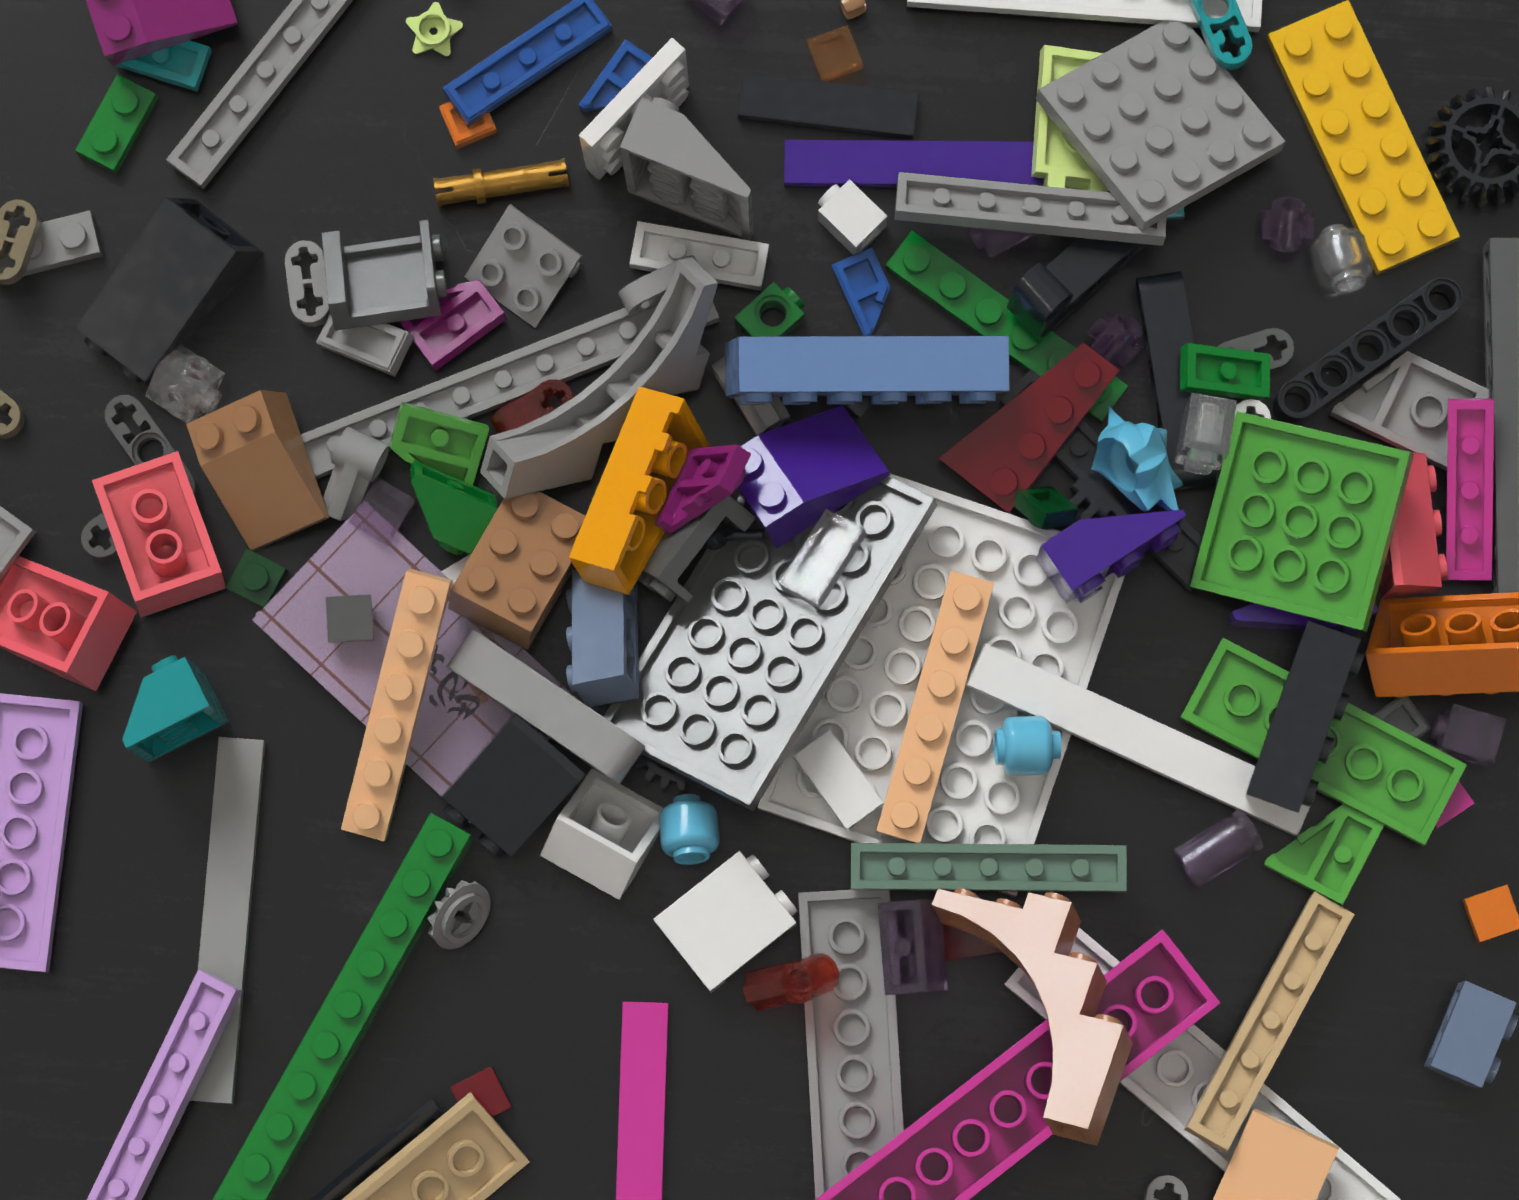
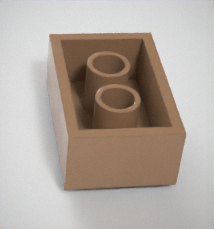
M539 491L503 499L450 590L448 609L528 650L570 578L572 570L575 569L569 559V555L585 515Z

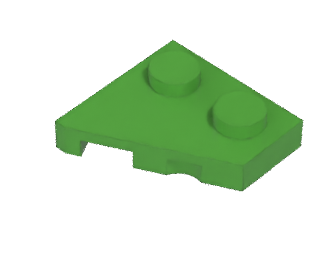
M401 402L389 445L396 454L411 465L413 461H417L473 485L488 436L489 426Z
M1342 804L1314 827L1311 826L1297 836L1290 844L1276 854L1273 853L1264 863V867L1312 892H1318L1343 907L1385 824Z

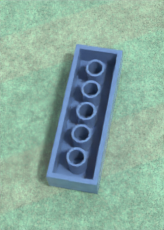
M1009 336L737 337L725 343V397H738V405H765V403L772 402V397H782V405H809L811 402H818V396H827V405H851L854 402H862V396H871V404L891 405L898 404V402H907V396H915V404H942V402L952 401V396H959V404H986V402L996 401V394L1009 391Z

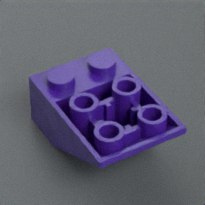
M1182 509L1078 520L1040 546L1036 560L1066 604L1074 598H1077L1082 603L1102 590V585L1106 582L1105 578L1112 573H1115L1117 578H1121L1140 565L1139 561L1144 557L1143 553L1150 548L1157 554L1178 539L1177 536L1182 532L1180 526L1187 515Z

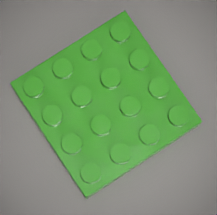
M1237 411L1190 587L1367 632L1414 454L1405 450Z

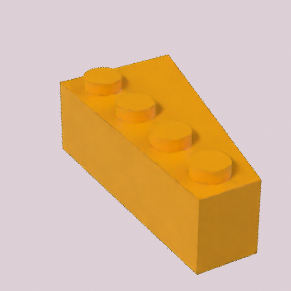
M638 387L569 555V559L584 582L629 595L664 535L665 531L654 524L690 449L711 447L684 398Z

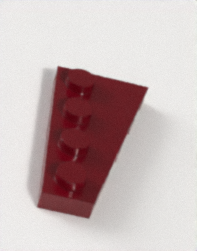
M1082 343L938 459L1006 512L1012 513L1015 509L1013 504L1018 490L1030 489L1121 370L1086 343Z

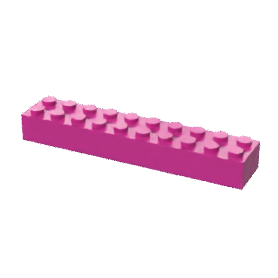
M1163 929L1104 974L1107 983L1095 1017L1097 1014H1106L1117 1018L1123 1023L1133 1042L1120 1081L1220 1004V1001ZM1048 1019L815 1200L971 1199L1053 1134L1043 1118L1052 1084L1053 1044Z

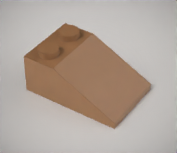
M259 390L186 424L202 470L251 551H256L329 518L287 393Z

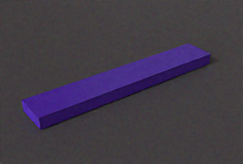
M785 140L784 187H832L835 184L842 187L850 179L857 187L897 188L899 172L1043 186L1044 178L1031 177L1034 142Z

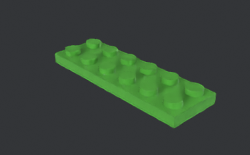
M1222 638L1180 719L1258 760L1289 672ZM1347 703L1341 721L1333 718L1327 732V736L1334 738V742L1326 764L1317 761L1311 779L1319 781L1317 791L1385 824V827L1425 846L1467 764Z

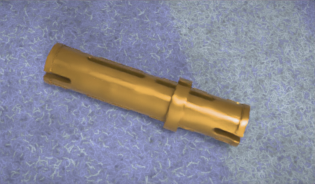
M565 158L557 161L482 172L481 168L472 169L473 174L439 179L433 178L435 191L454 189L452 192L435 194L437 206L440 207L446 204L476 199L477 203L480 204L486 203V198L564 186L569 187L568 174L549 176L551 173L567 170Z

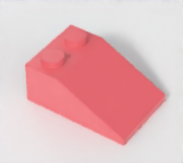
M178 451L92 480L140 618L225 589L226 586L221 568Z
M18 556L0 581V648L62 678L97 691L137 611L108 591Z

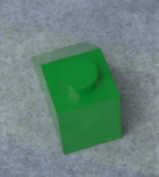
M413 461L410 468L411 483L433 538L438 540V545L448 552L462 555L463 552L472 554L498 509L496 495L417 461Z

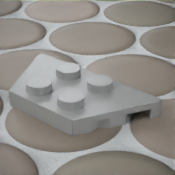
M1406 351L1387 368L1364 383L1353 394L1335 405L1329 416L1401 450L1426 453L1428 463L1447 471L1448 398H1489V389Z

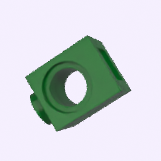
M773 282L734 317L735 327L744 337H790L805 323V314L801 310L805 305L791 288L787 286L782 290ZM770 308H777L786 316L783 323L775 327L765 325L760 317L765 310Z

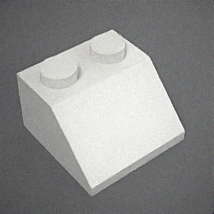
M591 769L557 817L540 856L620 900L660 833L659 814L663 808L625 786L618 785L598 771Z

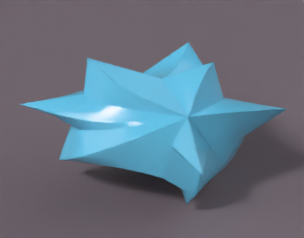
M1109 406L1108 426L1101 432L1098 438L1097 450L1091 470L1097 471L1106 477L1142 511H1148L1155 504H1158L1167 511L1179 510L1173 489L1183 485L1168 461L1167 430L1147 423L1133 424L1130 421L1125 422Z

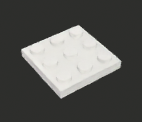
M671 38L579 134L586 169L598 180L607 172L610 175L615 174L623 166L620 145L641 97L649 101H653L655 97L662 98L674 103L678 107L687 98L689 91L686 89L689 87L686 51L676 40Z

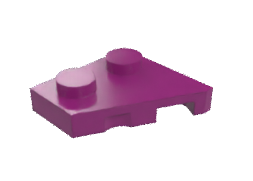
M739 445L690 449L654 525L668 534L673 533L733 494V491L740 486L745 478V466L751 453Z

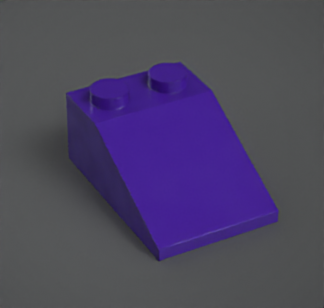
M841 405L757 435L740 446L751 453V456L745 466V478L737 488V491L774 546L779 548L891 474L847 410Z

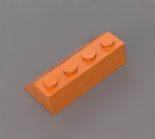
M1519 592L1381 599L1378 608L1379 612L1376 615L1365 654L1376 697L1394 696L1404 698L1419 695L1450 696L1453 694L1470 693L1496 694L1499 692H1519Z

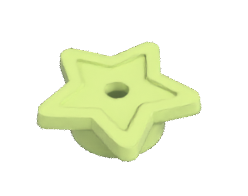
M434 2L429 10L420 16L408 17L406 19L407 25L416 34L412 49L415 54H421L433 49L448 57L451 54L450 38L463 27L461 21L449 19L444 15L439 2ZM436 28L438 30L437 34H430V29Z

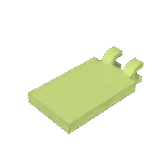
M1044 45L1040 50L1037 93L1038 89L1103 53ZM1036 101L1031 177L1044 178L1043 186L1108 192L1107 187L1038 101Z

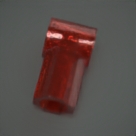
M815 953L800 960L747 972L743 991L747 1003H751L757 1011L790 1003L803 1004L833 991L838 985L839 970L830 956L824 953Z

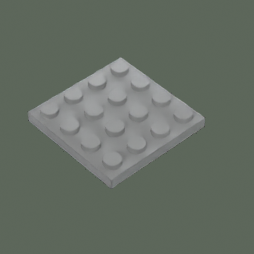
M1178 21L1159 22L1038 89L1036 96L1038 103L1141 231L1281 152L1286 142L1226 68L1216 64L1209 53L1207 45L1189 24Z

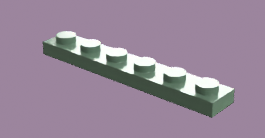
M851 843V890L937 891V889L954 891L957 888L969 891L1126 892L1127 845Z

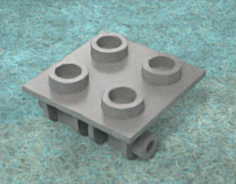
M510 204L464 277L469 281L480 280L494 299L536 328L568 277L573 278L580 269L581 263L578 261L582 255Z

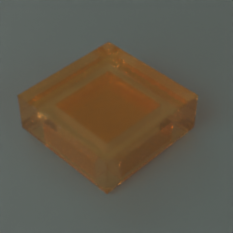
M848 25L806 40V45L821 81L829 82L863 69L862 60Z

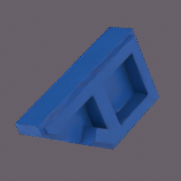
M625 39L578 104L579 109L584 112L604 109L653 57Z
M871 247L831 265L862 336L873 335L890 291V285Z

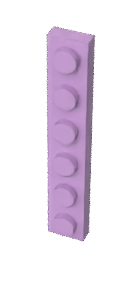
M197 971L87 1200H142L243 990L206 971Z

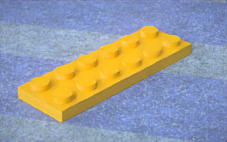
M1349 0L1269 33L1266 38L1269 47L1376 275L1458 241L1460 235Z

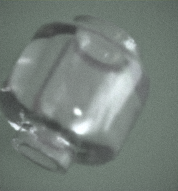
M1342 224L1328 226L1320 232V236L1313 241L1309 249L1318 283L1337 294L1350 293L1360 289L1365 285L1366 279L1373 270V262L1365 236L1355 228H1347Z

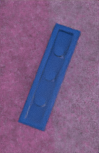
M573 0L442 87L443 93L469 127L480 120L482 116L490 113L611 32L612 24L594 0Z

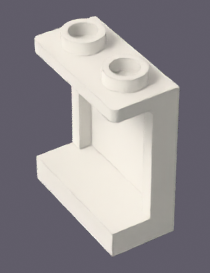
M740 851L653 919L710 993L724 984L726 979L785 932L790 931L797 925L792 916L798 910L782 890L775 895L763 881L770 875L753 854L746 859Z

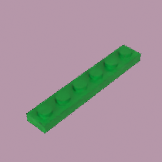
M914 231L909 233L885 265V269L977 336H1009V359L1027 372L1032 369L1041 377L1076 349L1053 331L1038 340L1007 309L1009 300ZM1116 377L1087 415L1102 424L1108 416L1109 406L1112 409L1127 390L1128 385Z

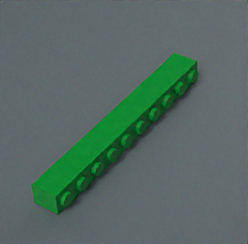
M430 813L213 1200H273L429 922L427 918L436 910L435 901H441L446 888L450 885L475 839L469 833Z

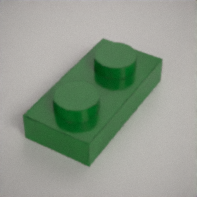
M117 74L75 150L76 153L117 174L159 99L156 93Z
M1187 343L1181 347L1180 391L1246 400L1254 399L1262 402L1270 398V354Z

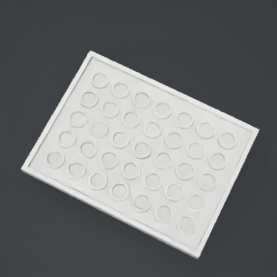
M891 474L888 477L935 498L937 507L761 798L757 808L855 843H910L876 833L883 805L846 831L793 758V755L830 729L882 801L885 802L951 570L994 582L967 681L983 645L987 643L1087 689L1124 576L1117 578L1115 573H1112L1105 578L1106 582L1102 585L1103 589L1082 603L1077 598H1074L1066 604L1036 560L1040 546L1061 531L1037 528L1026 519ZM965 684L920 843L1034 844L1071 734L1051 725V730L1059 731L1061 735V758L1053 759L1052 766L1047 774L1031 776L1008 775L1002 765L995 764L994 730L995 728H1001L1004 720L1008 717L1030 715L975 691ZM997 891L1015 898L1018 891Z

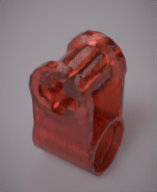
M549 379L521 398L503 406L491 417L490 423L498 434L519 428L555 410L549 402L551 398L556 396L563 405L575 396L565 382L558 379Z

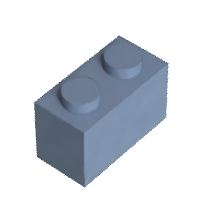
M1468 981L1459 982L1424 1067L1473 1089L1482 1088L1484 1082L1491 1084L1501 1063V1058L1495 1056L1502 1039L1509 1041L1518 1022L1519 1016L1513 1014L1517 1003Z

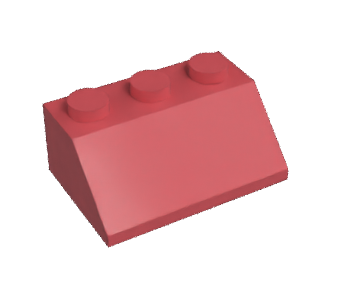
M1411 452L1414 454L1380 581L1381 599L1435 594L1442 588L1441 581H1447L1446 557L1444 554H1438L1436 537L1442 535L1441 514L1439 509L1433 510L1431 492H1436L1437 489L1436 472L1433 465L1427 466L1426 453Z

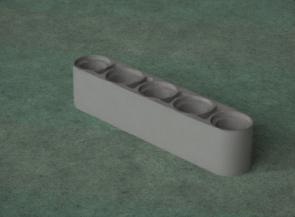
M473 629L446 665L448 669L513 714H517L522 720L618 785L645 749L642 743Z

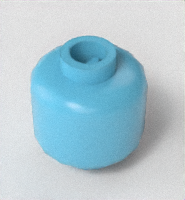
M1043 716L1008 717L1004 720L1001 728H995L994 730L995 764L1002 765L1008 775H1045L1049 772L1053 759L1061 758L1060 732L1052 731L1049 721Z
M683 794L673 798V803L661 810L659 814L660 842L664 853L673 857L676 863L683 865H693L707 861L710 854L716 851L720 843L718 815L714 806L708 802L700 801L698 795Z

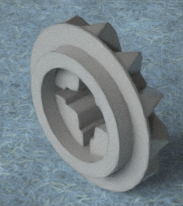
M461 880L455 889L446 888L445 897L441 901H435L437 909L427 918L431 923L428 934L444 949H456L467 944L479 933L489 915L491 901L488 891L476 881L468 883L464 880ZM458 910L464 913L463 917L455 916Z

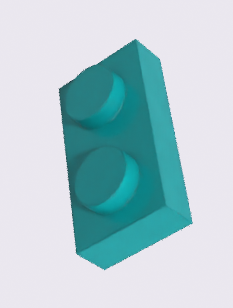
M189 40L114 66L198 92L212 51L209 46Z

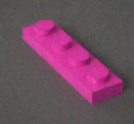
M1448 398L1447 580H1492L1494 398Z

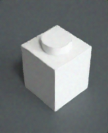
M850 179L841 188L837 184L833 185L818 201V204L821 206L818 210V221L853 255L860 253L887 227L888 216Z

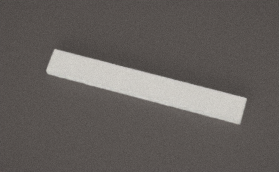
M987 643L983 645L966 686L1030 716H1043L1049 721L1050 725L1293 836L1299 834L1310 807L1301 805L1299 813L1246 795L1245 793L1255 766Z

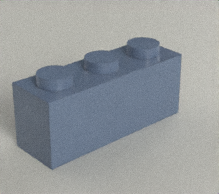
M572 570V588L566 592L568 609L572 615V626L567 627L566 630L568 647L572 653V665H568L566 668L567 682L570 690L577 692L588 707L639 698L638 583L636 582L630 594L626 595L584 582L577 570Z

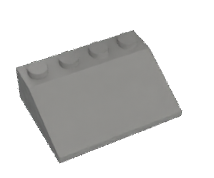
M641 97L620 145L628 192L751 241L754 234L751 189L687 117L678 112L679 107L658 97H655L653 101Z

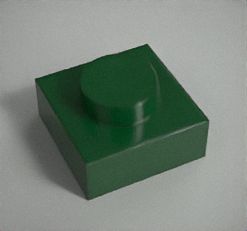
M1052 486L1018 490L1013 504L1015 508L1028 518V521L1033 526L1044 530L1074 524L1079 511L1078 507Z
M246 548L225 588L264 609L275 597L288 570Z

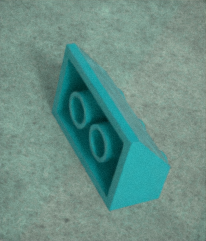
M174 655L154 664L151 667L153 673L143 678L122 741L126 749L149 763L228 723L229 720L206 674L186 657L178 660L177 656Z

